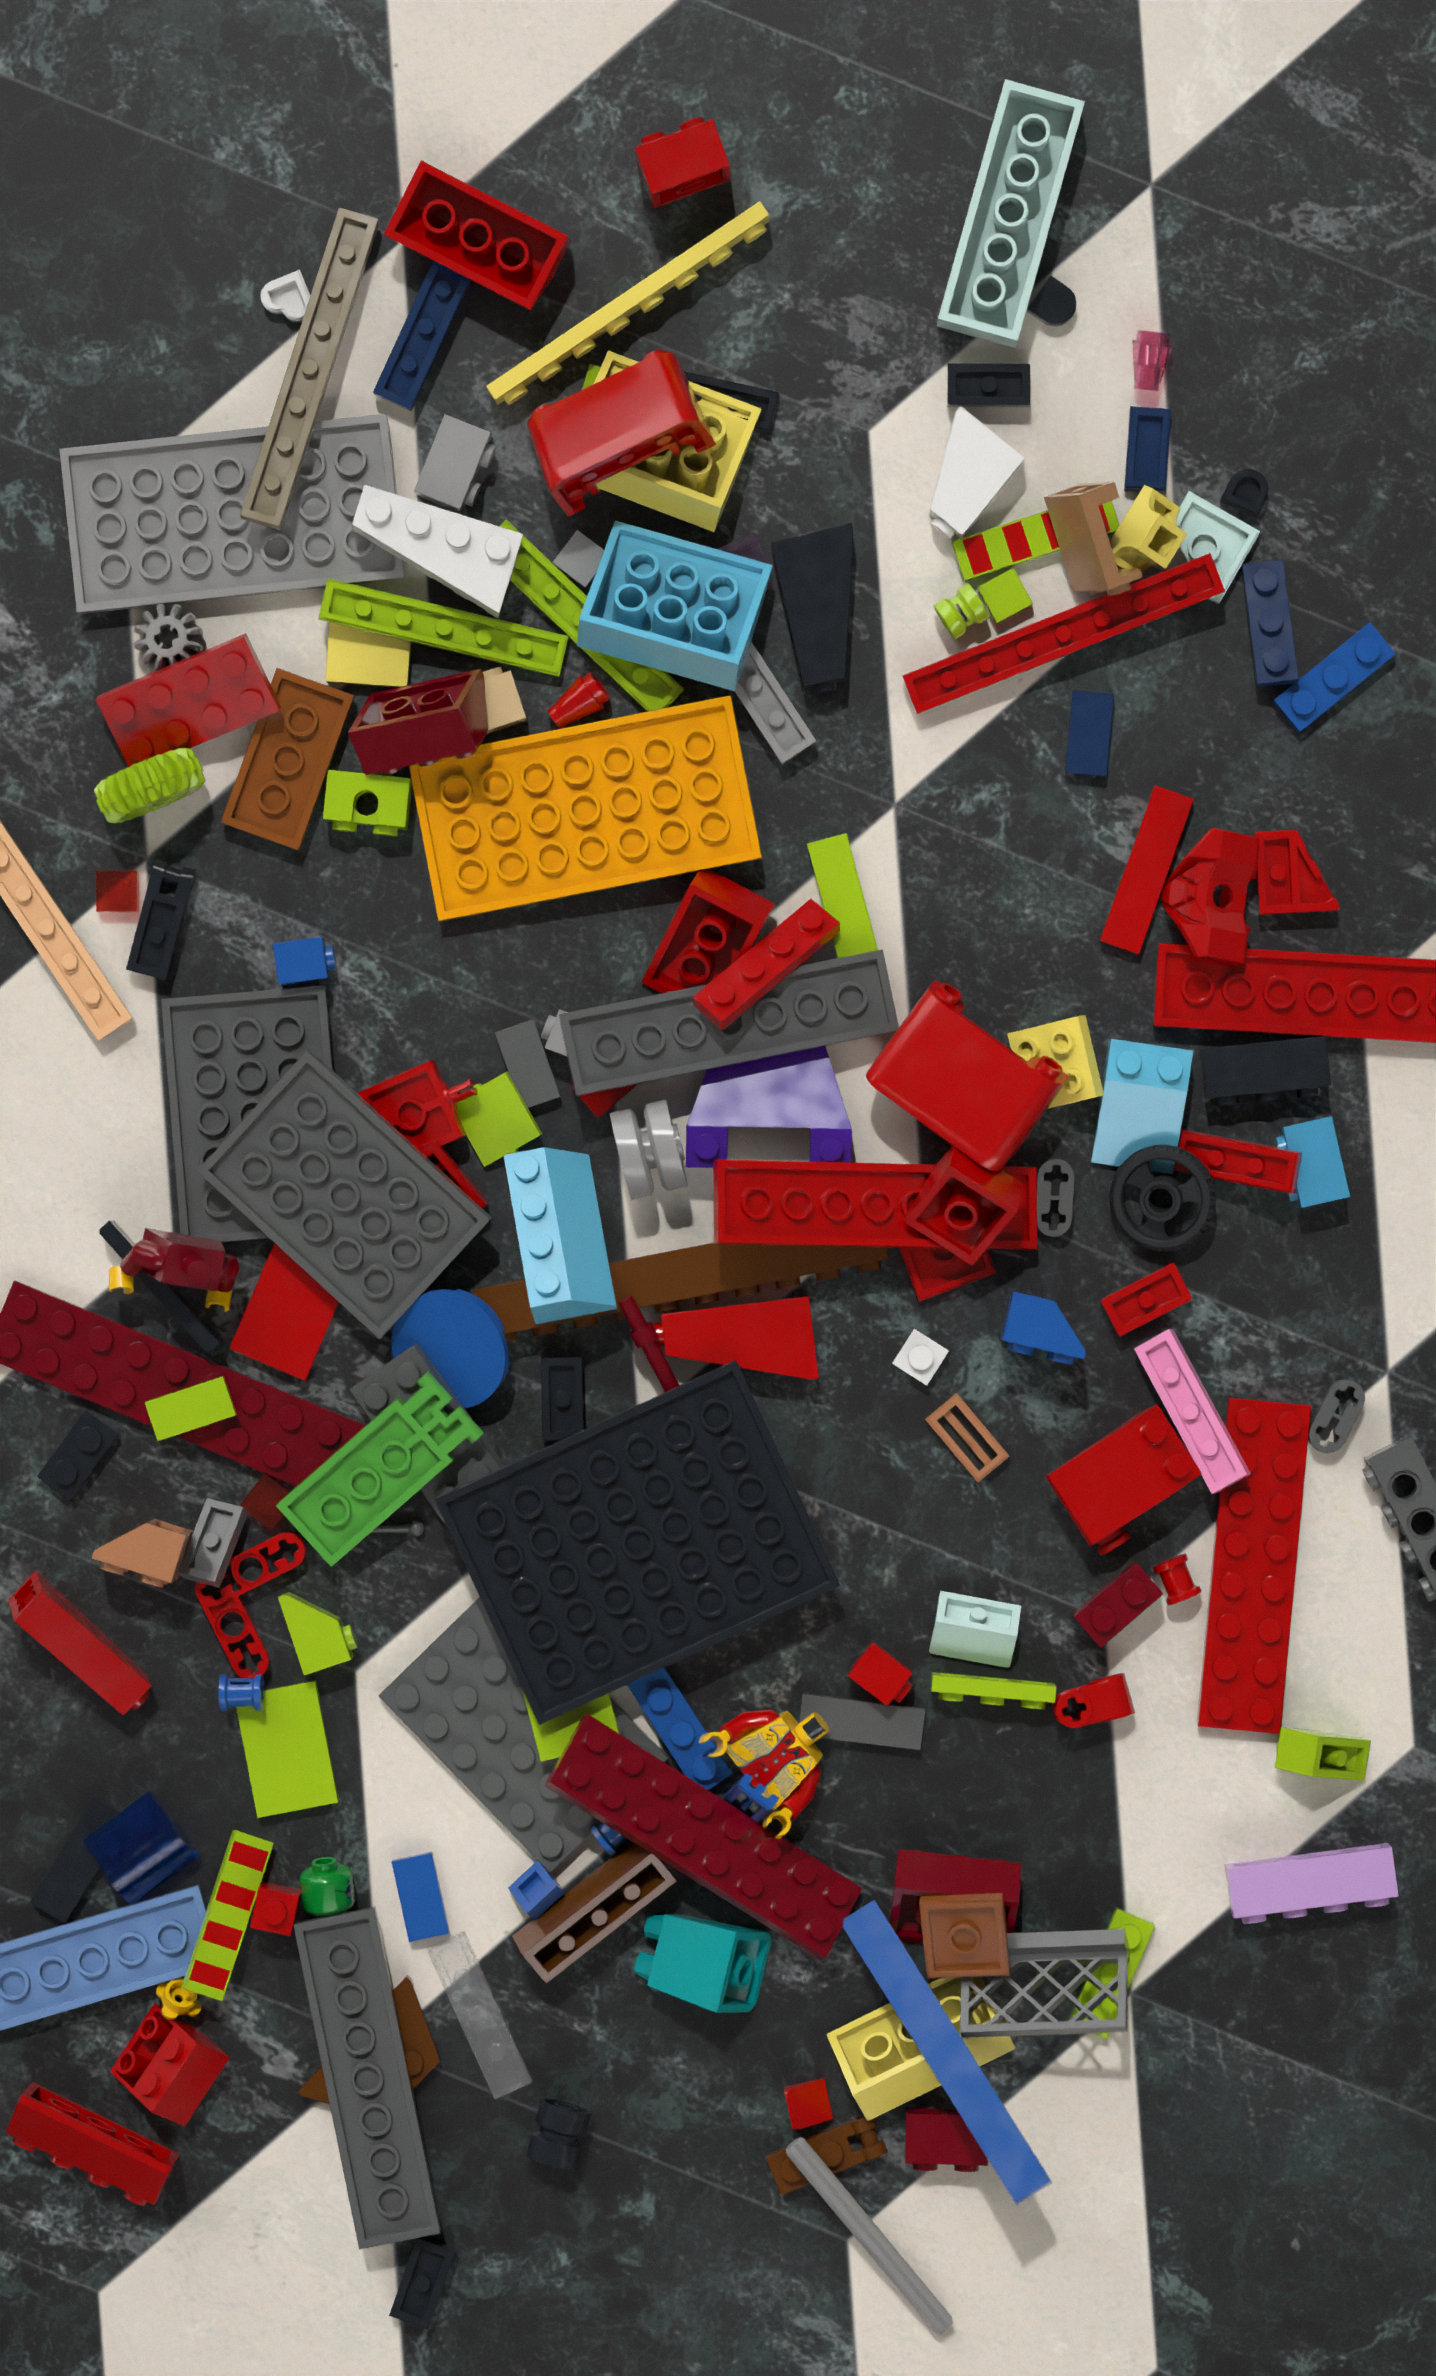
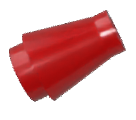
M590 672L585 677L579 675L556 703L547 709V712L560 729H563L568 724L604 709V703L610 699V696L599 679Z

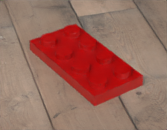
M246 633L98 695L96 699L128 767L170 750L193 748L279 712L281 709L277 696Z

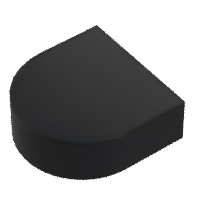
M1050 276L1027 308V312L1046 325L1053 327L1062 326L1069 322L1075 313L1076 297L1070 288L1053 276Z
M1240 470L1229 480L1220 501L1257 519L1268 496L1269 487L1267 480L1256 470Z

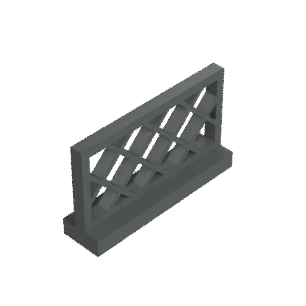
M1125 1929L1007 1933L1011 1964L1009 1976H997L982 1991L971 1982V1977H961L960 2034L962 2038L1127 2032L1130 1947ZM1102 1964H1118V1975L1106 1986L1092 1975ZM1071 1965L1079 1974L1065 1987L1061 1986L1050 1976L1060 1966ZM1019 1967H1031L1038 1975L1022 1989L1010 1976ZM1087 1979L1100 1992L1084 2006L1071 1993ZM1046 1981L1058 1994L1042 2007L1030 1994ZM1006 1983L1017 1995L1001 2009L989 1996L1001 1984ZM1117 1987L1118 1997L1114 1993H1112ZM971 1991L976 1995L972 2000ZM1108 1998L1118 2007V2019L1100 2020L1092 2011ZM1065 1999L1079 2010L1069 2021H1057L1050 2014ZM1023 2001H1026L1038 2013L1027 2023H1017L1009 2014ZM982 2002L996 2013L987 2024L970 2025L971 2013Z

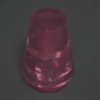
M1137 330L1136 340H1132L1134 388L1159 391V383H1161L1173 346L1169 344L1170 334Z

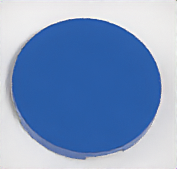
M445 1289L425 1291L394 1323L391 1336L393 1358L418 1342L464 1408L478 1405L490 1397L505 1380L510 1366L507 1343L503 1333L505 1328L501 1320L484 1301L467 1291L460 1289L456 1291Z

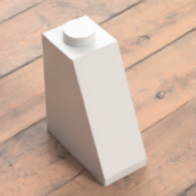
M961 406L955 412L929 513L935 518L931 524L949 539L953 535H956L959 539L966 535L1021 467L1025 459Z

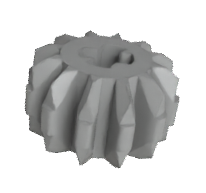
M158 604V618L155 619L148 611L142 614L143 618L150 624L148 628L141 625L134 627V631L137 634L146 636V639L134 642V648L136 650L149 649L143 654L141 661L147 665L156 659L155 671L165 668L167 661L172 665L181 658L191 657L187 654L189 649L195 652H202L203 646L191 641V639L203 635V629L201 627L188 628L194 623L196 616L190 612L180 619L182 607L178 604L172 607L170 616H168L165 606ZM170 629L174 635L178 632V638L172 640L173 647L169 649L163 643L159 645V639L165 636L164 630Z

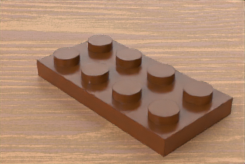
M276 668L271 686L281 705V709L279 712L257 720L221 823L300 851L355 696Z

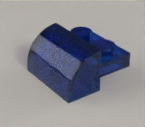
M148 1791L82 1840L105 1871V1877L110 1884L132 1905L201 1855L178 1823L173 1822L151 1791Z

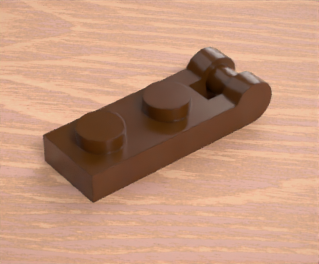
M864 2115L805 2138L833 2174L864 2161L878 2158L888 2152L884 2140L878 2139L874 2129L877 2125L875 2118L867 2121ZM859 2134L863 2146L852 2150L847 2137ZM787 2146L766 2154L767 2162L781 2195L810 2184L787 2156Z

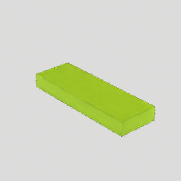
M847 833L808 843L807 847L824 910L840 922V932L832 938L837 958L877 951L875 936Z

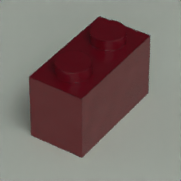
M1133 1560L1072 1612V1615L1102 1648L1159 1599L1163 1592L1137 1562Z
M905 2107V2164H913V2169L918 2171H935L938 2169V2164L954 2165V2170L959 2172L979 2171V2166H988V2158L957 2109Z

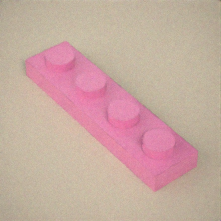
M1168 1329L1134 1348L1189 1453L1202 1472L1201 1475L1211 1494H1216L1250 1475L1248 1467L1174 1330Z

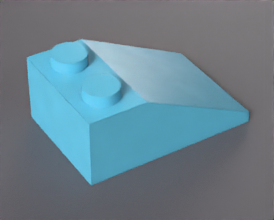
M1116 1039L1108 1040L1102 1081L1104 1095L1100 1096L1091 1157L1092 1163L1120 1166L1130 1155L1145 1147L1153 1145L1178 1147L1193 1056L1192 1050ZM1170 1160L1149 1161L1150 1171L1173 1174L1175 1162Z

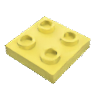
M1086 1015L1007 1034L1011 1050L1028 1061L1032 1057L1041 1058L1042 1056H1048L1061 1065L1063 1072L1070 1076L1048 1109L1104 1095Z

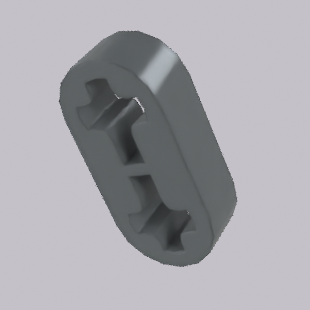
M1061 1159L1046 1161L1041 1165L1037 1173V1228L1044 1235L1051 1237L1064 1234L1070 1228L1072 1222L1074 1171L1070 1164ZM1053 1165L1060 1166V1172L1067 1174V1182L1059 1184L1058 1196L1051 1195V1182L1044 1181V1174L1051 1172ZM1051 1200H1058L1057 1211L1058 1214L1065 1215L1064 1223H1058L1056 1230L1052 1231L1049 1230L1047 1222H1042L1041 1217L1042 1214L1049 1213Z
M1342 1379L1334 1382L1327 1390L1309 1425L1308 1440L1317 1451L1333 1453L1339 1450L1345 1443L1365 1402L1364 1391L1358 1383ZM1350 1386L1353 1388L1352 1396L1357 1399L1354 1406L1346 1405L1342 1413L1338 1415L1335 1411L1340 1400L1334 1397L1337 1390L1345 1391ZM1334 1417L1338 1419L1333 1428V1433L1338 1435L1335 1443L1327 1441L1322 1446L1319 1444L1321 1437L1316 1434V1430L1319 1426L1326 1428L1331 1418Z

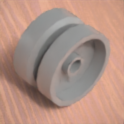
M666 1099L645 1105L643 1112L647 1126L646 1131H640L636 1113L630 1108L610 1113L613 1132L631 1200L652 1195L654 1184L650 1169L657 1168L661 1184L667 1191L688 1186L682 1162L685 1160L678 1127L677 1124L672 1123Z

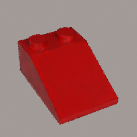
M711 869L699 870L691 882L641 983L660 993L709 984L754 946L775 903Z
M1158 1404L1137 1413L1046 1475L1045 1478L1089 1546H1092L1200 1476L1202 1472Z

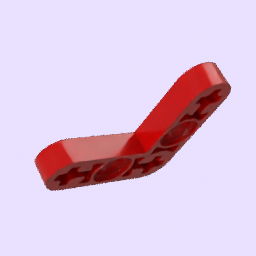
M287 1531L280 1533L231 1558L229 1565L232 1569L233 1578L241 1586V1589L235 1591L234 1584L231 1583L220 1590L222 1597L217 1599L214 1594H205L203 1588L207 1586L206 1584L199 1582L195 1584L197 1598L233 1670L241 1678H254L255 1675L266 1673L270 1666V1655L240 1595L297 1567L303 1562L307 1553L306 1543L295 1532ZM286 1539L289 1544L296 1542L299 1548L294 1553L296 1560L290 1562L287 1557H283L273 1562L278 1567V1570L271 1572L269 1560L261 1552V1549L268 1547V1553L271 1555L282 1548L281 1540ZM254 1557L261 1562L263 1570L260 1578L254 1581L243 1578L239 1570L243 1559ZM227 1572L225 1573L224 1578L229 1576ZM230 1612L239 1614L244 1620V1629L236 1636L226 1634L221 1626L223 1616ZM249 1633L254 1641L246 1643L252 1655L259 1653L262 1657V1660L257 1663L259 1670L253 1672L250 1667L243 1669L240 1662L245 1658L241 1646L235 1651L230 1646V1643L241 1641Z

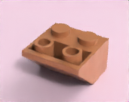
M154 1519L94 1550L92 1559L101 1561L99 1568L119 1575H123L124 1572L129 1570L141 1574L139 1581L163 1587L168 1582L172 1583L180 1578L178 1571L194 1531Z

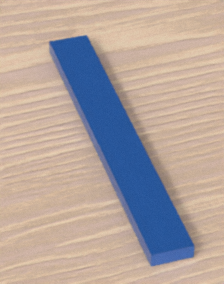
M871 1901L843 1919V1928L1014 2202L1018 2205L1053 2183L876 1901Z

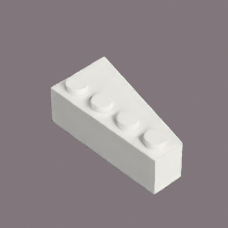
M368 485L363 487L352 523V530L414 566L428 577L452 589L453 592L480 606L494 617H499L523 534Z

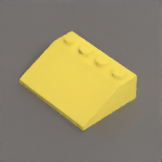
M608 351L594 384L638 362ZM689 381L694 394L702 397L697 402L716 445L699 454L694 446L681 445L679 446L681 453L675 456L670 449H667L597 483L599 489L715 532L762 409ZM728 407H730V408H732V409H735V410H738V411H736V412L731 411V410L728 409Z

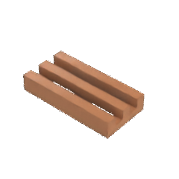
M957 1393L925 1418L977 1482L981 1481L1009 1457L1007 1452ZM956 1405L997 1453L994 1459L991 1460L952 1414L950 1411L952 1407ZM944 1416L984 1463L985 1466L982 1469L978 1470L939 1424L937 1420L940 1417Z

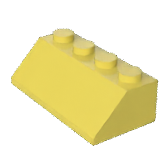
M961 1977L940 1978L929 1983L928 1985L961 2036ZM971 1977V1982L981 1991L986 1987L982 1977ZM971 1991L972 2000L976 1995ZM982 2002L971 2013L970 2025L987 2024L996 2013ZM891 2003L826 2034L851 2093L867 2121L941 2086L938 2078ZM1010 2036L962 2038L979 2066L1016 2049Z

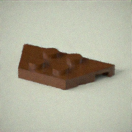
M407 1975L393 1989V1995L412 2089H414L440 2062L441 2057L436 2043L431 2036L425 2013L420 2006L413 1980ZM321 2066L298 2090V2093L303 2097L329 2104Z

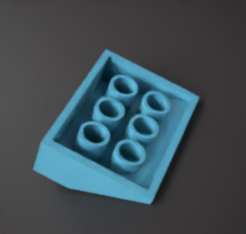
M615 521L579 618L577 646L735 691L748 655L773 565Z

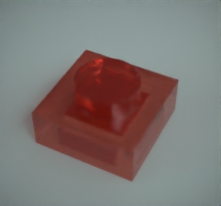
M96 871V912H139V871Z
M264 1473L239 1506L244 1507L249 1514L272 1531L284 1517V1514L276 1505L290 1491L269 1474Z

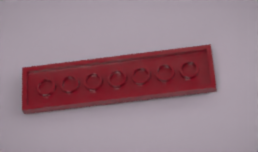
M589 1714L581 1718L544 1785L819 1960L827 1957L844 1925L843 1919L848 1917L862 1890L860 1886L783 1837L775 1838L778 1834L767 1827L764 1828L761 1823L754 1821L750 1816Z

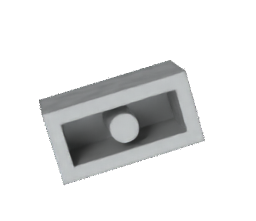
M444 414L414 492L416 496L463 514L466 505L473 507L481 487L480 483L475 482L482 466L488 469L496 450V445L491 444L493 438L491 432Z

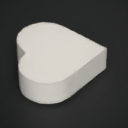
M297 270L267 283L261 291V301L266 310L274 314L284 313L286 318L292 322H302L310 299V293L301 271Z

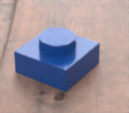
M538 1860L508 1887L524 1911L534 1920L565 1893L554 1876Z

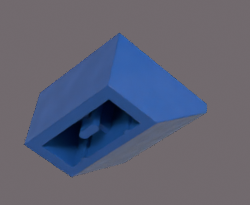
M1014 1291L1010 1292L1000 1335L1001 1340L1008 1342V1350L1033 1356L1034 1348L1048 1351L1047 1359L1073 1365L1075 1357L1084 1359L1086 1351L1055 1301Z

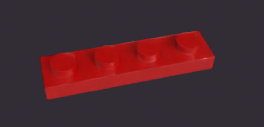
M808 900L694 995L693 1006L721 1030L725 1029L840 932V922L814 900Z

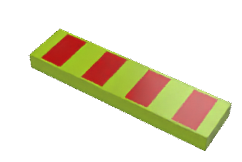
M1109 501L1098 506L1107 535L1115 533L1120 526L1113 502ZM1048 510L952 541L964 582L1060 551Z
M232 1830L181 1989L223 2001L257 1897L258 1887L261 1884L270 1857L273 1842Z

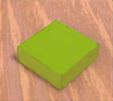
M1014 568L977 587L996 625L1033 605Z

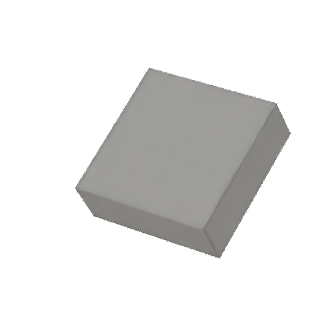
M577 530L552 563L586 589L595 577L604 550Z

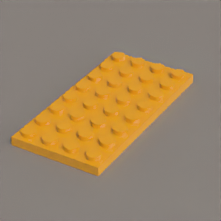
M731 695L482 744L477 752L466 758L458 759L455 756L442 758L436 763L425 767H420L418 764L409 766L438 921L440 922L763 859Z

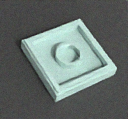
M1189 491L1180 506L1181 509L1176 520L1177 527L1185 531L1187 535L1166 569L1157 565L1152 567L1160 572H1164L1211 553L1225 592L1209 598V600L1219 605L1260 531Z

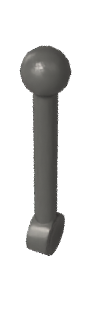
M414 1520L410 1524L379 1525L371 1533L410 1532L411 1535L417 1537L423 1534L425 1528L421 1521Z

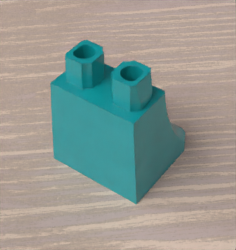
M683 1914L647 1916L643 1931L645 1936L658 1940L655 1954L640 1952L634 1967V1973L648 1980L647 1986L716 2013L750 2012L755 2007L771 1946L769 1932Z

